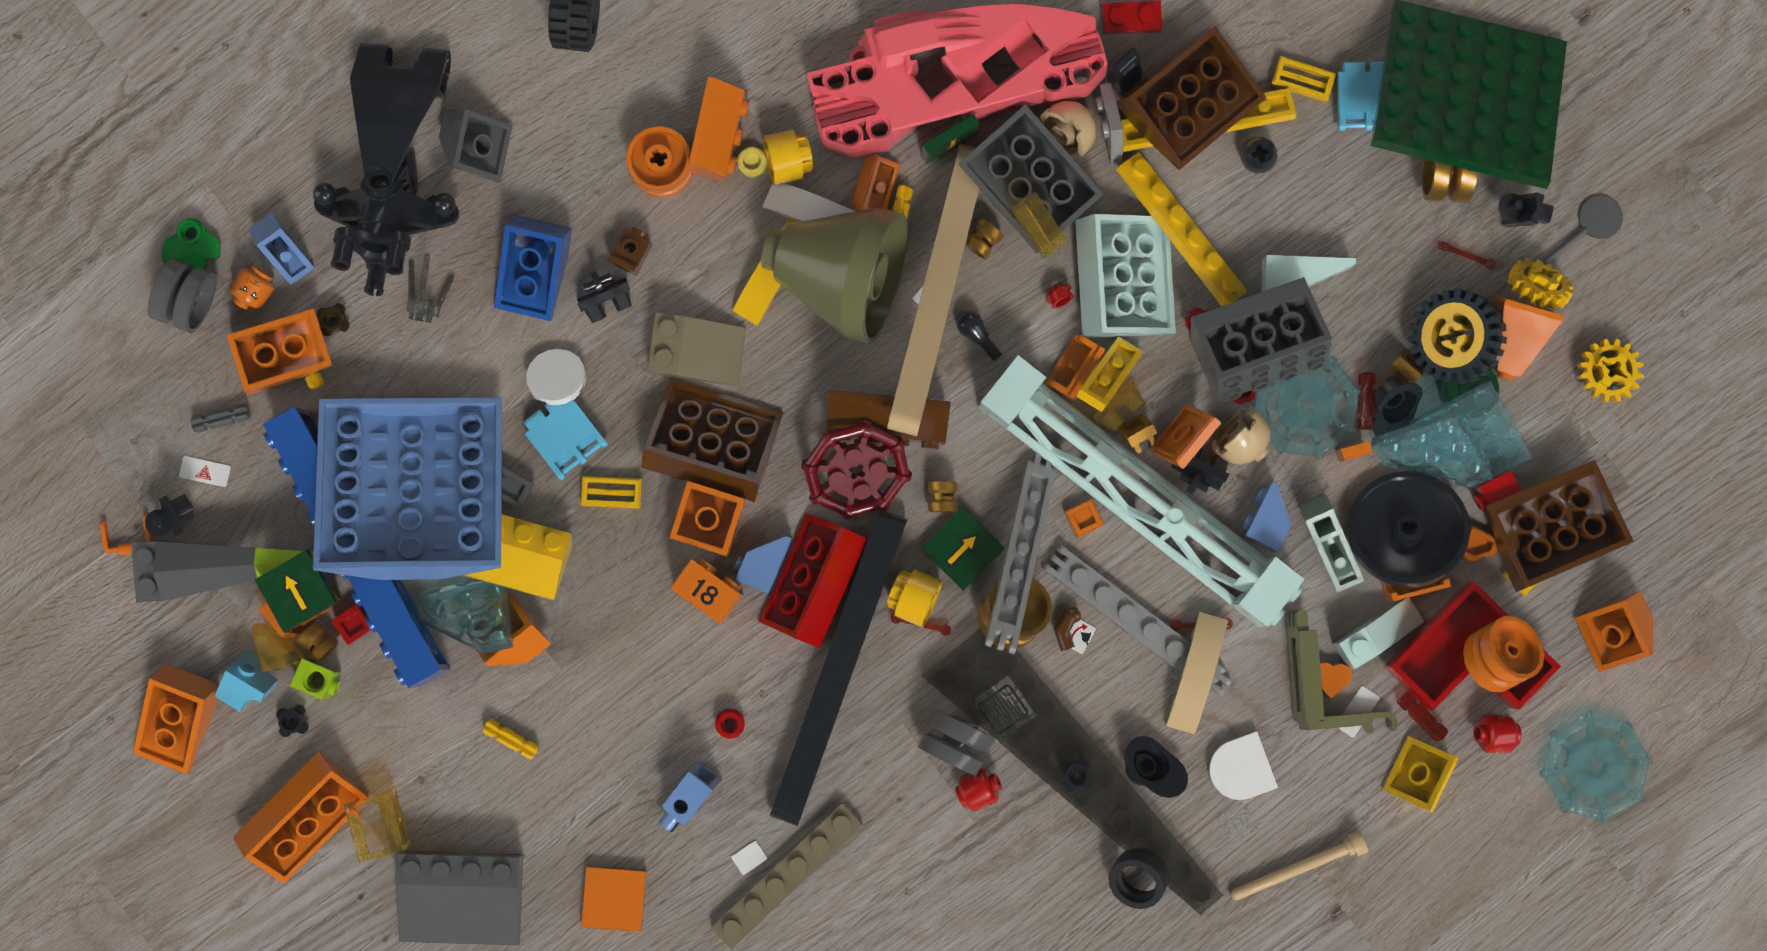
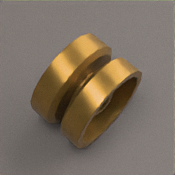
M1423 159L1422 194L1425 200L1442 201L1448 194L1452 202L1469 203L1475 190L1477 172Z
M1032 578L1017 649L1029 644L1050 622L1052 614L1051 597L1045 587L1035 578ZM999 581L983 597L977 610L978 626L985 637ZM994 637L993 644L997 646L998 638ZM1006 640L1005 649H1008L1010 641Z

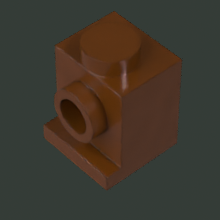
M632 227L631 231L623 229L607 260L610 264L637 277L652 247V243L646 240L648 234L635 227ZM629 243L636 245V249L632 253L625 251V247Z

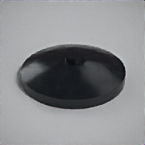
M1394 472L1372 481L1355 499L1348 520L1349 543L1353 554L1361 566L1377 579L1399 587H1421L1445 578L1461 562L1470 538L1468 512L1457 493L1438 478L1420 472Z

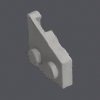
M1111 83L1099 85V97L1095 98V108L1097 115H1102V136L1106 138L1110 164L1113 166L1122 164L1123 127Z

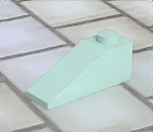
M1266 255L1262 259L1261 292L1302 277L1305 278L1309 287L1350 269L1356 264V258Z
M1405 598L1332 644L1344 663L1350 669H1356L1424 623V620L1410 598Z

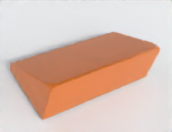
M877 154L866 155L850 209L854 211L878 207L888 209L900 164Z

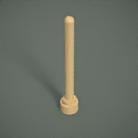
M1354 831L1347 834L1348 838L1343 839L1344 843L1231 890L1230 896L1233 900H1240L1347 854L1358 857L1368 853L1367 845L1360 831Z

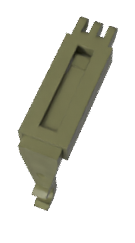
M1290 610L1287 613V644L1294 721H1299V729L1318 730L1363 726L1366 733H1371L1374 730L1372 726L1373 720L1376 718H1386L1388 721L1387 728L1390 731H1396L1397 719L1391 712L1380 711L1324 716L1317 630H1309L1308 614L1305 610Z

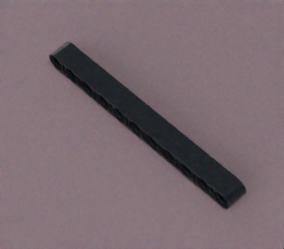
M879 509L773 804L770 817L795 826L799 824L908 520L907 518Z

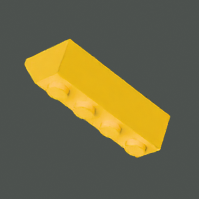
M501 514V568L466 574L464 576L555 600L572 550V534Z

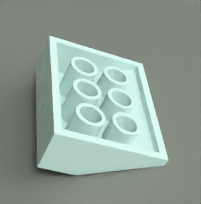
M1093 214L1075 220L1082 335L1084 337L1107 338L1176 334L1170 239L1152 216Z

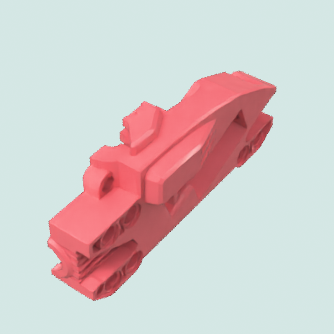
M1010 3L971 6L932 13L926 10L901 12L878 18L874 22V27L864 29L865 36L858 40V47L850 53L849 62L807 73V78L814 99L813 111L823 146L828 151L849 158H859L891 149L894 143L899 142L917 127L926 123L960 114L964 119L970 115H975L977 120L1019 110L1025 104L1027 107L1041 103L1053 105L1061 101H1072L1086 97L1106 77L1108 63L1100 34L1096 30L1094 16L1060 8ZM1036 38L1040 39V41L1043 44V48L1040 47V45L1036 42ZM944 47L946 55L941 57L942 69L953 83L930 99L917 82L920 77L917 59L911 61L910 55ZM1005 47L1007 53L1020 70L1000 85H996L990 79L981 63ZM864 75L872 76L870 79L864 81L858 78ZM1086 77L1088 80L1079 82L1075 78ZM844 81L843 85L839 88L829 86ZM1058 82L1061 84L1056 90L1047 88L1050 84ZM878 130L887 131L886 134L883 136H875L874 134H872V132ZM859 136L855 143H845L848 139Z

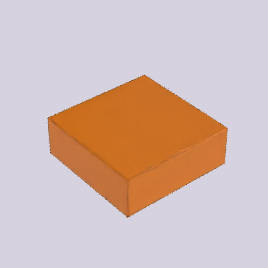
M1370 441L1336 450L1338 461L1342 462L1370 454L1372 452Z
M1091 498L1064 511L1076 538L1104 525Z

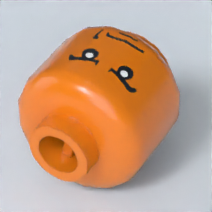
M252 265L251 268L242 267L229 285L231 294L235 296L232 301L244 310H248L249 307L255 309L262 308L275 289L274 284L271 282L273 277L256 265Z

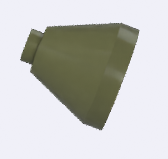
M878 207L788 224L784 230L772 228L763 246L761 265L763 269L773 271L776 282L845 338L871 344L881 334L898 292L907 250V219L903 213Z

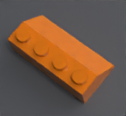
M318 751L233 836V839L244 858L282 883H285L370 798L339 765Z

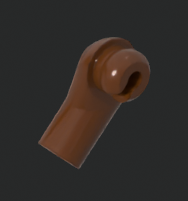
M1075 607L1064 608L1053 626L1061 652L1075 647L1070 630L1074 623L1079 622L1081 619V613Z

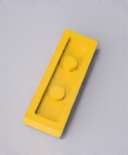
M1118 336L1081 387L1076 397L1103 412L1144 351Z

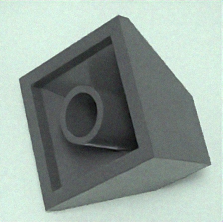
M445 109L439 140L449 166L495 182H501L513 125L468 109Z

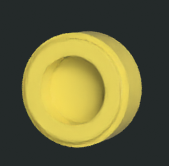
M747 147L738 155L737 164L743 175L754 178L764 173L767 167V159L761 149Z

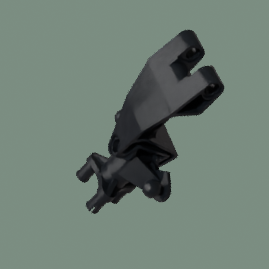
M360 43L350 76V85L365 177L360 184L361 188L351 192L346 187L335 189L330 183H319L313 190V198L317 213L347 226L335 229L333 238L335 248L331 266L340 271L349 270L353 251L358 253L366 262V268L368 269L364 292L371 296H374L375 289H377L376 296L383 295L387 273L391 275L403 273L405 255L411 246V237L409 235L451 226L458 221L460 216L456 201L449 193L433 194L426 200L416 196L418 192L415 150L413 147H409L434 99H445L451 68L450 50L422 48L419 60L415 61L414 68L392 66L393 50L388 45Z

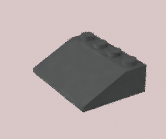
M1026 104L958 164L1036 254L1104 195Z
M402 851L398 853L396 895L399 942L519 946L524 854Z

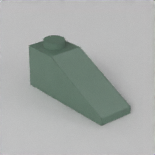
M1323 494L1298 505L1337 593L1364 582L1365 580L1327 495Z

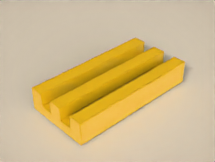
M1280 56L1270 86L1280 89L1290 88V91L1327 103L1336 73ZM1283 66H1287L1328 79V81L1324 83L1282 69ZM1280 77L1287 78L1325 91L1324 93L1313 89H1309L1294 83L1281 80Z
M582 476L581 506L641 509L643 479ZM588 483L635 485V491L588 488ZM588 494L634 497V502L587 500Z

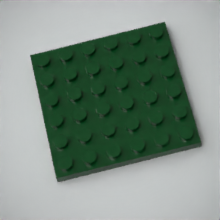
M1395 0L1392 7L1370 146L1547 189L1551 182L1567 41Z

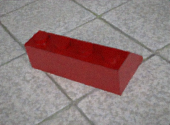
M806 513L758 622L816 648H820L867 539L841 526Z

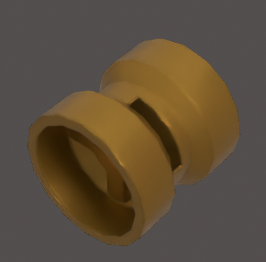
M981 218L976 225V231L967 236L965 245L977 256L986 260L991 254V248L994 244H999L1004 235L990 222Z
M928 482V492L931 494L928 512H958V502L955 500L957 482Z
M319 621L308 627L296 641L302 648H307L311 651V657L317 663L329 656L339 645V641L334 636L327 635L325 627Z

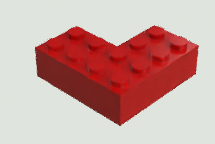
M1475 581L1466 582L1386 663L1384 668L1426 709L1434 710L1470 674L1465 666L1463 656L1464 644L1470 634L1501 617L1509 615ZM1544 649L1543 667L1537 675L1504 692H1494L1510 709L1520 710L1561 667Z

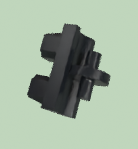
M1536 192L1524 195L1506 194L1500 199L1498 208L1500 214L1504 217L1501 225L1511 228L1533 226V224H1538V222L1542 224L1550 223L1554 207L1543 203L1545 195Z
M596 270L590 272L593 280L583 284L586 292L595 288L597 290L577 298V304L581 312L585 311L592 323L607 317L601 304L607 300L612 299L617 311H622L632 306L628 292L630 287L626 277L603 286L613 281L610 273L599 277Z
M1201 447L1184 469L1174 464L1170 468L1182 473L1180 480L1189 484L1186 492L1192 495L1196 488L1207 492L1209 487L1219 491L1229 476V473L1226 472L1228 462L1216 454L1212 456L1209 464L1200 460L1199 458L1203 451Z
M185 494L172 501L166 495L158 500L159 509L147 514L145 527L154 536L165 535L172 527V533L176 536L183 532L182 524L194 518V508Z

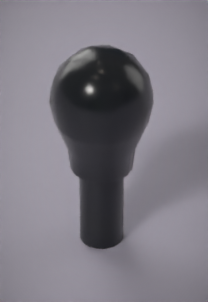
M966 311L959 315L956 321L958 331L976 345H980L993 361L999 358L1002 353L988 337L989 334L980 315L974 311Z

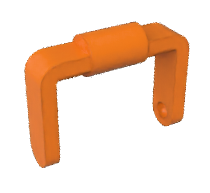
M143 514L146 542L153 541V535L145 527L147 514ZM100 521L103 550L111 554H132L131 543L138 541L121 543L118 546L111 547L107 522Z

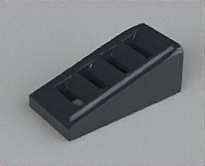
M1131 48L1112 66L1107 78V82L1111 83L1112 87L1121 96L1131 90L1142 79L1139 54L1135 48Z

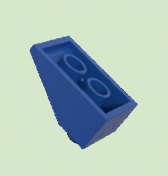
M515 215L505 224L494 308L547 321L552 320L568 259L572 228Z

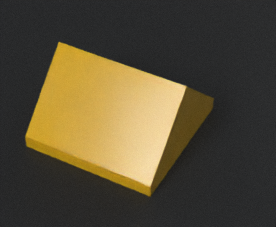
M1408 736L1383 790L1422 810L1433 813L1459 758Z

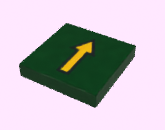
M970 115L923 143L921 157L926 165L960 146V143L963 144L977 136L979 122L975 115Z
M962 507L921 550L964 591L1005 548Z
M309 549L304 550L254 580L283 633L291 631L339 603L323 573L313 570V555Z

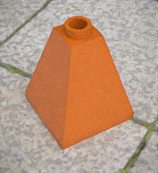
M1495 294L1494 304L1497 306L1495 310L1501 312L1503 319L1500 321L1506 324L1507 331H1502V336L1507 337V343L1501 344L1500 349L1505 351L1494 369L1498 371L1496 376L1514 381L1515 376L1521 377L1562 323L1564 315Z

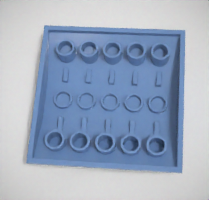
M502 398L319 399L314 571L375 580L445 579L501 568Z

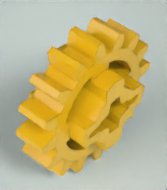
M1526 258L1525 262L1518 260L1513 265L1507 281L1508 284L1513 285L1511 290L1519 293L1520 299H1528L1530 305L1536 303L1541 309L1549 306L1552 310H1556L1557 306L1561 309L1564 308L1573 294L1572 289L1574 287L1568 283L1570 278L1563 276L1560 269H1552V264L1548 263L1545 265L1538 259L1533 263L1529 258Z
M1603 339L1600 341V346L1596 343L1589 346L1591 352L1585 351L1581 354L1582 358L1586 361L1577 364V367L1583 370V374L1578 375L1577 379H1585L1586 384L1581 389H1591L1590 398L1594 399L1601 395V403L1608 402L1610 397L1613 403L1621 401V396L1625 399L1632 396L1630 390L1635 391L1640 388L1635 381L1644 378V375L1638 372V368L1644 366V363L1636 362L1635 358L1640 353L1638 351L1630 353V343L1620 347V339L1612 340L1611 344L1608 339ZM1603 352L1614 353L1610 358L1600 356ZM1610 365L1613 367L1611 370L1614 374L1613 376L1608 375L1610 370L1607 367ZM1612 383L1616 386H1621L1618 390H1607V387L1611 386Z

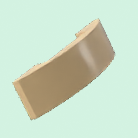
M1199 611L1176 696L1173 698L1166 722L1167 727L1195 735L1219 660L1228 623L1227 619Z

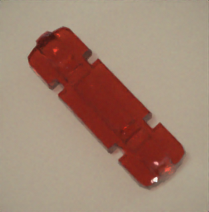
M1362 372L1358 375V385L1361 386V389L1358 390V413H1360L1358 429L1373 430L1375 417H1373L1375 413L1373 396L1376 392L1373 386L1376 385V375L1372 372Z
M1410 692L1403 693L1397 700V704L1404 711L1408 710V715L1424 730H1428V734L1435 741L1439 742L1444 739L1448 734V729L1442 723H1437L1438 719L1421 703H1417V699Z

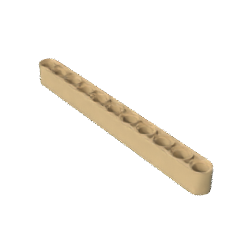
M960 143L887 426L889 430L913 436L918 435L979 192L977 185L958 165L977 148L974 146Z

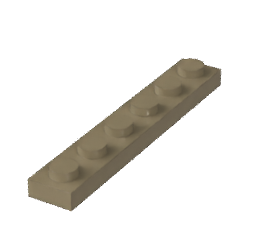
M842 802L712 925L713 931L732 950L863 824Z

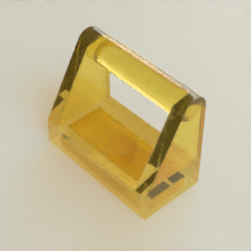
M1036 192L1010 209L1042 259L1068 243V240Z
M256 623L252 626V634L263 672L280 671L298 666L301 659L305 658L303 651L289 637H281L271 624Z
M396 789L343 804L359 863L400 852L411 847ZM378 801L390 847L369 853L357 807Z

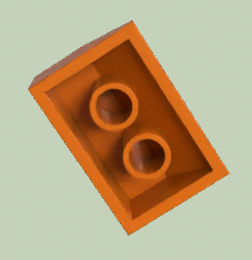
M708 76L689 166L694 175L727 182L729 174L734 175L737 157L733 156L735 145L740 146L744 129L739 127L741 118H747L750 100H746L745 90Z

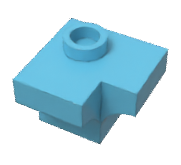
M247 650L225 670L214 697L239 712L252 700L261 702L275 689L279 680L269 674L273 664Z

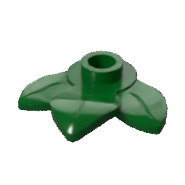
M188 218L178 225L176 234L165 240L162 248V262L165 264L169 259L176 258L189 263L192 270L197 267L205 269L207 258H220L221 247L217 238L207 233L206 227L201 221ZM196 229L197 235L190 239L188 237L189 230Z

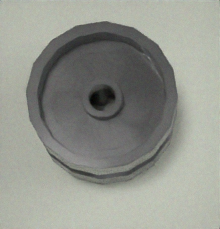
M176 258L169 259L161 268L151 289L147 309L149 317L165 324L173 321L175 328L191 334L197 331L206 318L213 302L217 283L216 274L199 267L192 270L189 263Z
M935 709L929 723L931 727L944 733L943 738L932 733H924L917 747L967 773L977 776L983 761L968 750L972 747L981 752H989L995 738L979 730V726L957 715L952 717Z

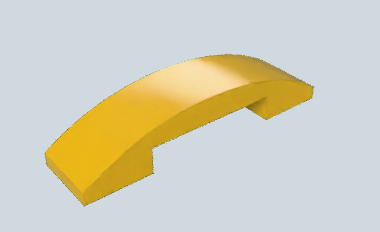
M789 217L781 230H784L790 223L800 221ZM761 261L732 310L756 326L761 322L781 287L775 281L773 271L762 268Z

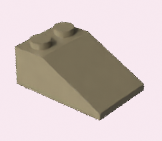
M655 312L647 372L654 376L738 386L746 328L687 316Z

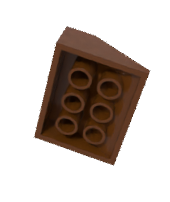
M1214 26L1201 31L1118 99L1116 103L1131 124L1180 170L1267 97L1217 27Z
M670 378L643 449L641 467L755 502L784 412Z
M829 390L827 429L832 431L861 424L863 420H868L872 425L895 437L901 436L905 441L904 447H909V442L921 443V448L939 449V445H945L951 402L926 399L918 435L913 436L887 429L895 396ZM871 437L867 439V441L873 444L880 443L879 441Z
M1596 460L1486 506L1503 566L1516 592L1634 542Z

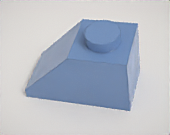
M273 212L248 229L256 246L290 285L314 269L313 264L293 236Z
M782 537L748 551L744 558L739 556L733 569V573L737 574L735 580L770 594L792 538Z

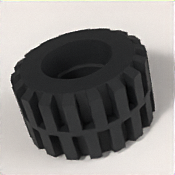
M550 0L548 34L552 48L590 52L595 43L598 30L600 0Z

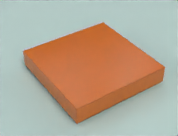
M1187 404L1158 437L1155 445L1151 446L1150 450L1156 456L1184 469L1219 427L1221 422L1215 416Z
M587 866L581 927L641 932L647 871Z

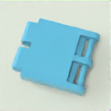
M1384 61L1370 62L1369 71H1365V62H1344L1342 64V72L1337 73L1338 131H1345L1346 128H1364L1365 131H1372L1374 125L1372 120L1375 119Z
M575 400L554 406L546 404L544 406L550 412L547 417L539 409L523 422L529 429L525 435L561 481L566 478L565 474L580 462L582 465L587 462L586 458L601 446L605 448L608 445ZM596 440L598 441V442L595 443L593 446H591L588 450H586L584 453H581V451H583L585 448H587V447H589L590 445H592V443H593L594 441H596ZM575 456L577 457L571 463H569L567 466L560 470V468L563 465L567 464L572 458H574Z

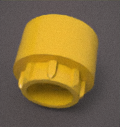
M793 129L763 135L764 153L773 185L803 180V174L810 173L813 170L812 153L806 135L803 133L795 134Z
M914 569L912 573L906 570L901 571L890 591L887 605L895 610L896 617L923 628L936 604L943 581L917 569Z

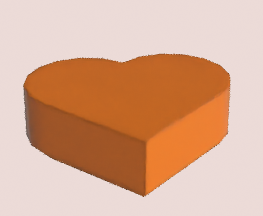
M1470 525L1469 543L1462 559L1466 562H1475L1481 557L1495 555L1498 551L1495 537Z
M1320 663L1322 691L1331 699L1350 683L1352 671L1344 664L1332 666L1330 663Z

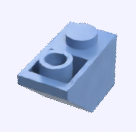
M1271 482L1267 487L1261 486L1254 499V502L1258 503L1253 514L1248 512L1241 528L1244 529L1242 537L1274 553L1279 551L1291 527V522L1279 486Z

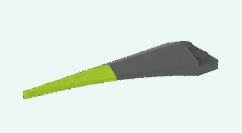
M167 540L131 543L136 603L165 601L252 582L303 551Z

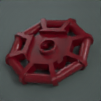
M863 420L861 424L832 431L829 429L825 430L823 437L808 458L802 460L801 468L805 471L810 491V501L813 504H820L842 515L844 519H851L852 516L879 509L886 511L890 508L889 504L904 484L910 481L912 477L904 450L905 441L901 436L895 437L872 425L868 420ZM859 436V439H855L852 444L840 443L841 440ZM871 437L883 443V445L879 447L867 441V439ZM830 446L834 449L828 458L821 460ZM893 453L896 467L887 466L885 456ZM859 464L862 465L861 472L852 473L851 466L857 467ZM818 471H826L828 481L822 485L819 482ZM887 477L894 478L882 494L879 487ZM835 491L846 497L845 502L843 503L827 494ZM871 494L875 497L872 500L853 504L855 498L864 500Z

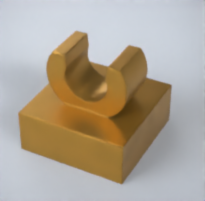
M1404 348L1394 359L1388 376L1393 375L1395 372H1401L1404 375V382L1408 383L1411 381L1416 383L1423 375L1424 367L1418 366L1415 362L1417 358Z
M1143 413L1118 427L1121 437L1137 453L1142 452L1139 444L1146 439L1152 446L1156 443L1153 436L1157 434L1153 423Z

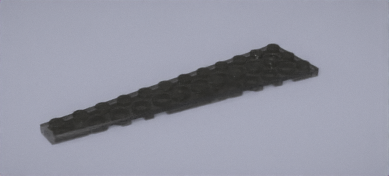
M979 628L922 676L1125 851L1140 848L1158 855L1164 861L1169 871L1167 887L1200 915L1224 896L1017 649L1015 654L1008 653V649L1004 648L1003 651L996 649L994 644L991 647L985 646L986 637ZM1081 759L1087 760L1090 763L1088 771L1090 778L1093 779L1092 786L1088 789L1081 787L1075 788L1072 792L1067 791L1063 786L1065 777L1064 773L1061 772V765L1064 762L1072 764L1078 763ZM1076 772L1074 777L1079 778L1080 774Z

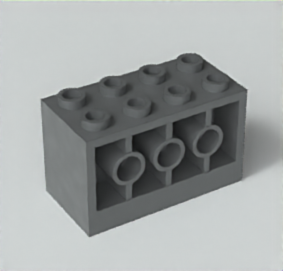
M1304 277L1191 317V344L1217 402L1236 400L1245 392L1251 390L1261 391L1267 388L1270 383L1279 380L1289 381L1295 378L1298 373L1306 370L1317 371L1323 368L1326 363H1329L1332 336Z

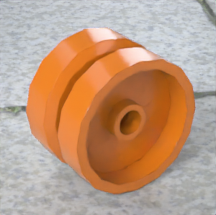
M662 126L646 128L637 134L628 146L626 155L628 171L638 188L649 196L658 198L675 196L687 187L693 176L689 166L690 147L683 136L672 128ZM663 159L665 164L658 166L657 161Z
M1504 616L1470 634L1464 644L1463 656L1467 670L1481 687L1491 692H1504L1537 675L1543 667L1544 651L1541 640L1536 631L1527 622L1516 616Z

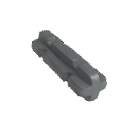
M246 404L234 406V409L228 407L206 413V416L202 414L193 416L191 418L192 429L194 432L199 433L207 431L208 428L215 429L234 424L236 420L239 422L249 420L251 418L249 407Z

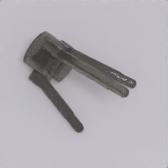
M429 253L424 255L418 296H415V262L413 259L409 260L408 305L406 310L409 312L408 319L431 323L432 317L439 318L441 306L455 278L454 275L448 277L433 306V299L425 298L430 262Z

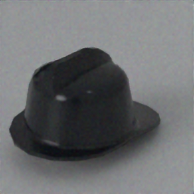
M1390 375L1386 382L1374 393L1373 403L1377 415L1374 421L1373 432L1380 442H1394L1409 430L1423 394L1422 388L1417 383H1406L1396 376Z
M1135 737L1128 743L1124 758L1125 771L1133 783L1147 787L1153 793L1166 798L1177 797L1185 791L1188 784V774L1178 758L1151 737Z

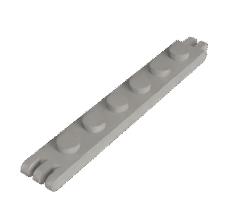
M1035 452L1034 460H1028L1024 469L985 639V646L991 647L994 637H997L996 649L1002 651L1006 640L1010 641L1008 653L1015 654L1056 474V468H1052V463L1048 460H1045L1044 465L1040 464L1041 455Z
M1059 545L1056 550L1064 555L1065 558L1061 560L1052 554L1049 559L1058 567L1054 570L1052 566L1045 563L1042 569L1182 674L1191 643L1065 547ZM1217 663L1210 691L1213 690L1222 697L1225 691L1217 686L1216 683L1221 681L1229 687L1232 681L1223 675L1226 669Z

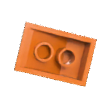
M314 308L226 335L244 392L248 396L283 386L333 366Z
M167 663L149 678L133 753L188 775L215 711L218 698L214 696L219 684Z

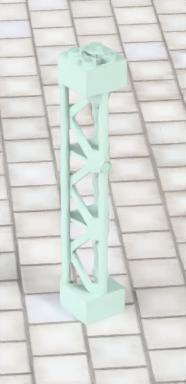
M1018 355L984 397L978 408L1040 454L1045 460L1051 462L1054 467L1218 594L1257 627H1268L1271 624L1275 626L1285 613L1282 610L1284 605L1289 601H1295L1302 592L1303 587L1300 585L1305 579L1277 557L1266 558L1046 386L1043 383L1046 376ZM1046 403L1094 440L1097 443L1096 447L1046 409L1044 404ZM1018 413L1019 418L1037 441L1013 423ZM1035 416L1040 418L1088 457L1082 460L1054 447L1034 423L1033 418ZM1061 460L1089 472L1084 479ZM1123 463L1173 502L1172 506L1119 465ZM1114 476L1164 515L1162 519L1159 520L1129 506L1108 479ZM1095 477L1113 500L1089 482ZM1136 519L1162 530L1163 533L1158 537ZM1200 523L1249 562L1248 566L1198 528L1196 524ZM1188 535L1240 576L1234 579L1203 564L1185 541V538ZM1171 536L1188 559L1168 545L1165 540ZM1212 578L1243 593L1235 597Z

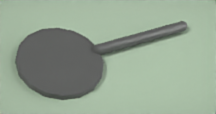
M1604 195L1594 196L1586 200L1581 206L1578 215L1579 224L1582 229L1542 262L1545 265L1550 263L1585 233L1596 239H1606L1616 234L1623 222V213L1619 204L1612 198Z

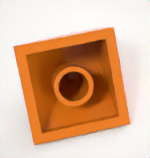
M1641 591L1617 598L1575 617L1599 672L1653 654V616Z
M511 592L465 629V632L487 666L529 663L551 644L540 626Z

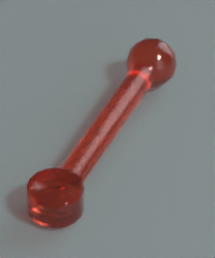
M1439 241L1437 248L1481 263L1488 270L1496 267V261L1492 258L1484 259L1450 246L1446 242Z
M895 612L891 615V621L895 624L903 622L914 625L896 617ZM926 622L923 627L939 631L943 636H948L951 633V627L947 624L939 626Z
M1225 618L1228 620L1226 630H1229L1233 626V621L1230 618ZM1173 620L1170 627L1177 632L1182 628H1194L1196 622Z

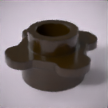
M337 303L334 307L320 308L317 311L323 335L331 336L333 332L348 331L350 323L345 318L346 308L344 305ZM332 317L336 318L334 323L331 322Z

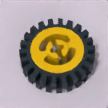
M1454 289V291L1444 290L1442 295H1432L1431 302L1424 301L1420 305L1424 308L1423 311H1416L1413 316L1417 318L1416 324L1411 323L1409 328L1414 330V336H1409V342L1414 343V347L1410 348L1412 355L1417 356L1415 360L1417 365L1424 367L1423 371L1428 375H1432L1433 378L1451 383L1464 384L1467 381L1474 382L1479 380L1478 376L1489 374L1488 368H1495L1499 363L1495 360L1496 357L1503 356L1505 350L1500 349L1501 344L1507 343V337L1502 336V331H1507L1506 324L1501 323L1500 320L1503 319L1501 312L1495 310L1497 306L1493 302L1487 301V298L1482 295L1461 289ZM1463 317H1467L1470 320L1474 330L1462 323ZM1458 331L1463 333L1474 332V337L1466 334L1458 336ZM1441 337L1449 339L1457 337L1456 341L1445 340L1441 342ZM1442 345L1453 350L1451 357L1444 351Z

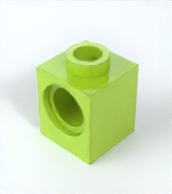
M302 658L290 687L318 699L329 700L330 696L334 697L340 688L341 680L338 678L341 672L324 664L317 663L310 658ZM316 672H320L325 679L324 685L319 689L312 683V677Z

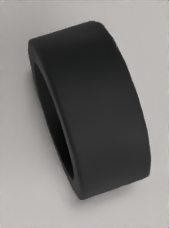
M1140 848L1129 849L1117 857L1108 877L1109 887L1122 904L1131 908L1146 909L1153 907L1161 900L1169 883V871L1164 861L1155 853ZM1135 866L1146 870L1152 875L1156 883L1155 888L1143 891L1132 887L1126 882L1122 874L1123 869Z

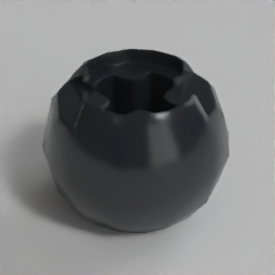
M1253 137L1247 140L1240 152L1244 167L1253 173H1265L1271 170L1278 158L1277 148L1274 143L1265 137ZM1256 149H1259L1260 153L1265 152L1266 154L1261 162L1258 157L1253 158L1252 156Z

